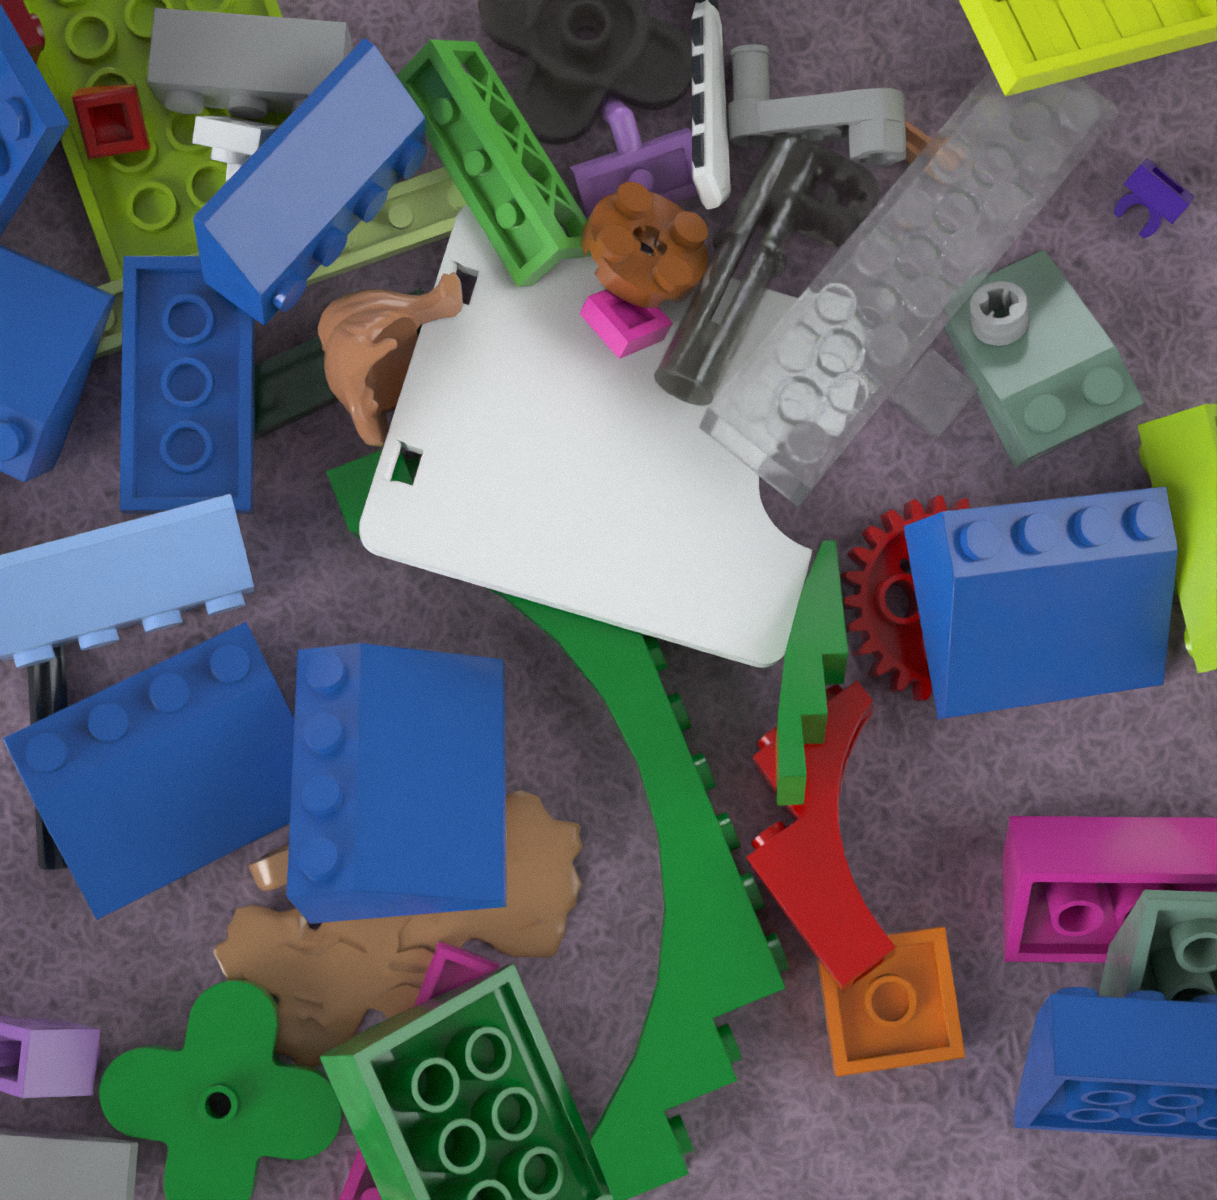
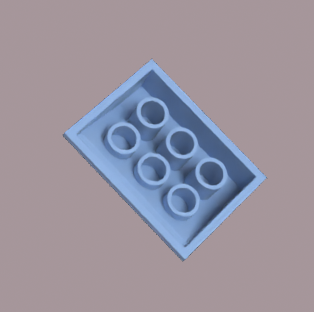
M231 494L0 555V659L3 661L14 659L16 668L29 667L55 659L53 648L79 641L81 651L90 650L119 641L117 630L143 624L145 633H151L182 624L183 621L180 613L206 606L208 616L244 607L246 604L243 595L255 592V587Z

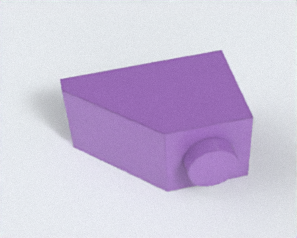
M0 1015V1091L20 1098L93 1096L95 1074L98 1072L101 1063L100 1029L69 1021Z

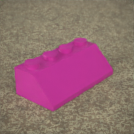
M1009 816L1002 854L1004 962L1105 963L1111 941L1144 890L1217 892V818Z

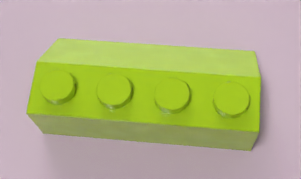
M1203 404L1137 425L1141 439L1139 447L1140 461L1144 470L1150 476L1152 488L1166 486L1178 548L1174 593L1180 599L1186 624L1184 642L1188 653L1195 661L1197 673L1217 670V404Z

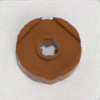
M636 182L622 183L615 193L603 197L595 206L582 230L581 246L584 256H586L590 249L592 258L599 266L594 275L611 293L637 306L659 308L663 300L677 299L676 304L685 300L704 276L708 265V251L704 242L708 237V228L704 220L693 212L684 211L667 198L649 192L647 188ZM641 242L646 243L654 250L651 256L640 251Z

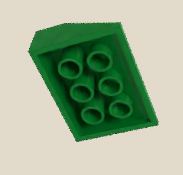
M507 964L380 1022L319 1056L382 1200H613L591 1145L589 1135L514 964Z

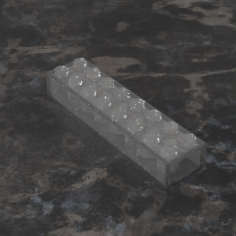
M991 68L711 402L699 428L799 508L1098 142L1121 110L1079 77L1005 97Z

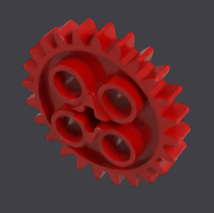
M937 495L929 499L926 513L919 501L914 499L904 504V519L893 509L880 515L885 532L872 525L865 528L861 534L870 549L854 547L847 553V556L859 566V570L840 574V581L854 588L853 595L842 599L843 609L853 610L856 618L845 624L846 633L860 632L863 638L852 651V655L857 657L870 653L873 654L876 659L868 672L871 678L880 676L888 671L893 672L889 691L893 693L901 692L910 682H913V699L918 702L926 701L932 693V684L913 577L911 574H906L899 564L902 559L908 561L911 569L904 526L947 511L943 495ZM962 498L956 501L950 511L969 509V499ZM890 585L902 588L908 596L909 608L903 618L892 614L886 606L885 595Z

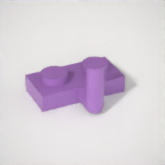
M609 97L602 101L599 113L602 119L611 126L618 151L569 167L586 219L589 218L595 206L603 197L615 193L618 187L625 182L639 183L647 188L649 192L661 195L673 203L699 195L692 178V131L685 128L642 143L632 111L617 98Z

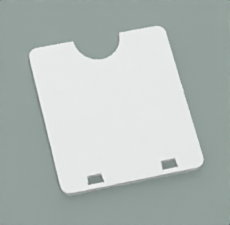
M469 206L463 207L456 216L434 288L439 284L443 273L450 274L455 272L456 274L457 269L463 273L476 276L475 287L469 305L463 303L461 312L455 317L442 318L422 324L360 519L359 535L364 547L377 556L754 667L764 668L777 663L786 651L813 550L789 539L770 520L760 498V471L766 457L775 448L788 440L807 435L840 437L865 344V331L860 321L842 311L706 270L700 282L685 300L677 304V299L663 300L659 306L673 323L665 339L619 359L579 314L588 296L606 289L594 275L599 266L592 256L561 259L533 286L517 287ZM561 226V228H562L563 231L565 232L566 236H567V237H570V235H569V233L567 232L566 228L563 227V226ZM642 251L643 253H645V254H647V255H650V256H651V254H652V253H648V252ZM401 447L422 455L413 486L399 481H391Z

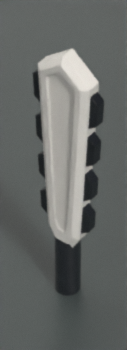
M694 0V11L691 20L692 178L701 202L708 210L719 207L730 197L731 192L722 24L719 16L718 0Z

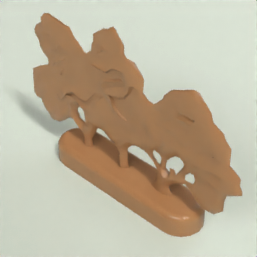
M523 790L506 795L507 907L324 922L317 930L309 927L306 918L297 908L278 912L262 906L248 905L236 909L232 921L227 926V940L217 944L213 953L226 980H250L261 985L271 995L277 996L279 1000L277 1006L281 1021L277 1052L281 1055L292 1056L294 1062L301 1066L317 1067L322 1064L319 1056L355 1036L356 1030L361 1025L368 1009L382 1011L386 1018L389 1019L414 1007L439 940L462 948L464 943L475 938L491 944L495 950L511 957L549 958L556 955L567 930L566 915L576 905L578 892L582 886L573 865L574 859L583 848V843L579 836L581 827L579 823L553 820L545 810L539 796ZM289 844L247 864L256 885L262 891L274 890L287 884Z

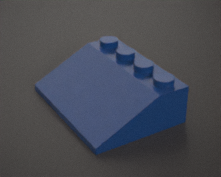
M0 244V471L20 481L27 482L53 470L57 463L116 296Z
M1166 486L943 511L904 526L938 720L1164 684L1178 553Z
M247 622L235 626L2 738L34 805L96 920L290 824L294 718Z
M364 643L298 649L286 897L310 924L507 907L505 663L503 659Z
M1067 987L1058 990L1056 994H1050L1036 1015L1014 1110V1128L1217 1140V995L1198 996L1193 998L1191 1002L1167 1001L1164 994L1156 991L1130 992L1124 995L1123 998L1098 997L1097 991L1088 987Z

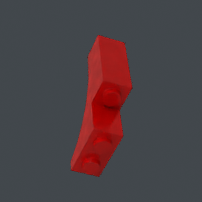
M858 680L844 690L839 684L825 690L828 716L824 743L804 744L807 773L804 804L783 805L795 822L786 827L782 821H779L765 829L751 842L755 851L746 857L754 874L842 993L894 956L896 952L895 945L866 906L853 880L840 834V794L845 769L861 731L873 714V700ZM776 726L758 741L757 746L760 748V751L752 757L756 769L777 796Z

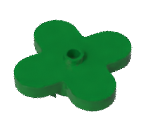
M225 980L211 986L198 997L189 1015L183 1049L158 1045L138 1046L118 1056L103 1074L99 1089V1100L108 1122L119 1132L127 1136L162 1141L168 1146L164 1173L166 1200H251L256 1189L262 1156L291 1160L313 1157L324 1151L332 1143L342 1127L344 1112L328 1075L313 1067L281 1063L280 1059L276 1056L281 1024L278 1006L265 988L250 980ZM222 1092L229 1097L231 1110L227 1115L220 1116L211 1108L209 1099L212 1093Z

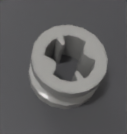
M996 281L981 286L972 295L970 300L972 332L979 340L989 345H1008L1019 340L1026 333L1029 325L1027 295L1022 288L1011 282ZM1002 308L1004 309V315H1008L1003 318H995L992 310Z

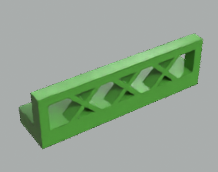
M430 39L396 76L426 117L425 136L517 287L533 286L561 259L591 257L590 249L586 256H584L581 246V235L587 221L586 217L478 43L473 41ZM460 63H464L471 76L465 72ZM495 119H496L497 121H499L503 127H501L499 124H497V122L495 121ZM527 171H529L530 173H532V175H533V177H534L535 179H533L531 176H529V174H528ZM558 221L564 225L570 237L566 236Z

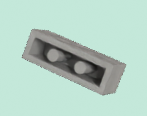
M154 8L147 83L159 103L165 104L167 109L177 113L199 114L203 112L204 107L228 109V112L232 115L246 119H261L266 117L267 112L292 114L353 50L354 45L346 22Z

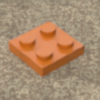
M936 926L886 934L896 947L895 955L844 993L841 992L816 958L833 1072L836 1077L966 1058L945 927Z

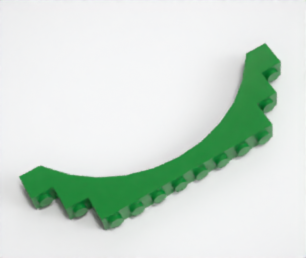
M383 449L326 471L347 527L357 539H360V519ZM400 449L391 481H399L413 486L420 464L418 456L405 459ZM486 588L503 597L557 642L603 699L637 764L658 835L664 914L657 982L635 1053L600 1119L590 1133L591 1145L613 1200H628L689 1174L684 1156L695 1151L681 1115L678 1114L668 1118L666 1110L738 1081L731 1064L743 1060L729 1024L725 1023L716 1027L713 1018L786 989L780 973L790 969L777 934L775 932L767 936L763 934L755 912L765 908L764 901L752 873L748 872L741 876L739 875L731 855V851L741 848L738 837L727 812L715 815L706 791L716 788V784L703 753L699 752L691 756L682 732L692 728V725L678 692L667 696L658 672L668 667L656 637L649 635L643 637L642 633Z

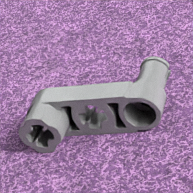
M747 44L735 47L730 51L733 70V101L727 105L728 140L730 146L749 148V136H752L753 147H790L849 140L850 162L853 165L885 167L906 159L904 94L901 91L892 88H869L771 100L769 48L758 44Z

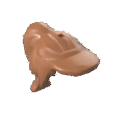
M455 272L450 274L443 273L439 284L426 294L418 296L386 289H364L348 293L332 301L322 313L318 334L322 343V349L325 351L324 369L326 380L330 390L351 414L357 432L366 445L382 447L385 443L389 431L386 413L396 409L418 339L417 329L419 326L434 320L455 317L461 312L463 307L462 285Z

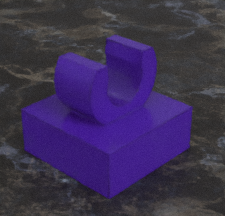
M1147 157L1124 183L1131 191L1126 193L1117 202L1114 214L1120 218L1128 210L1129 206L1133 204L1144 205L1149 210L1150 219L1143 226L1139 235L1147 238L1157 231L1163 217L1173 224L1190 205L1195 196Z

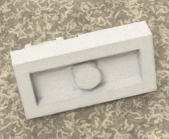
M196 116L192 143L212 147L211 159L227 163L226 181H228L279 126L231 116Z

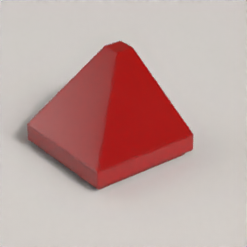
M136 84L86 87L75 91L72 101L88 160L151 148Z

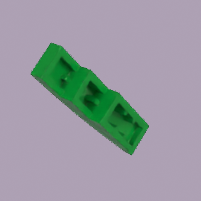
M836 540L823 541L801 591L785 651L776 731L777 806L804 804L807 778L804 744L824 743L828 716L825 685L844 684L848 646Z

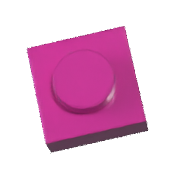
M608 289L588 296L579 313L619 359L663 341L673 325L672 321L660 308H645L631 304L617 297Z

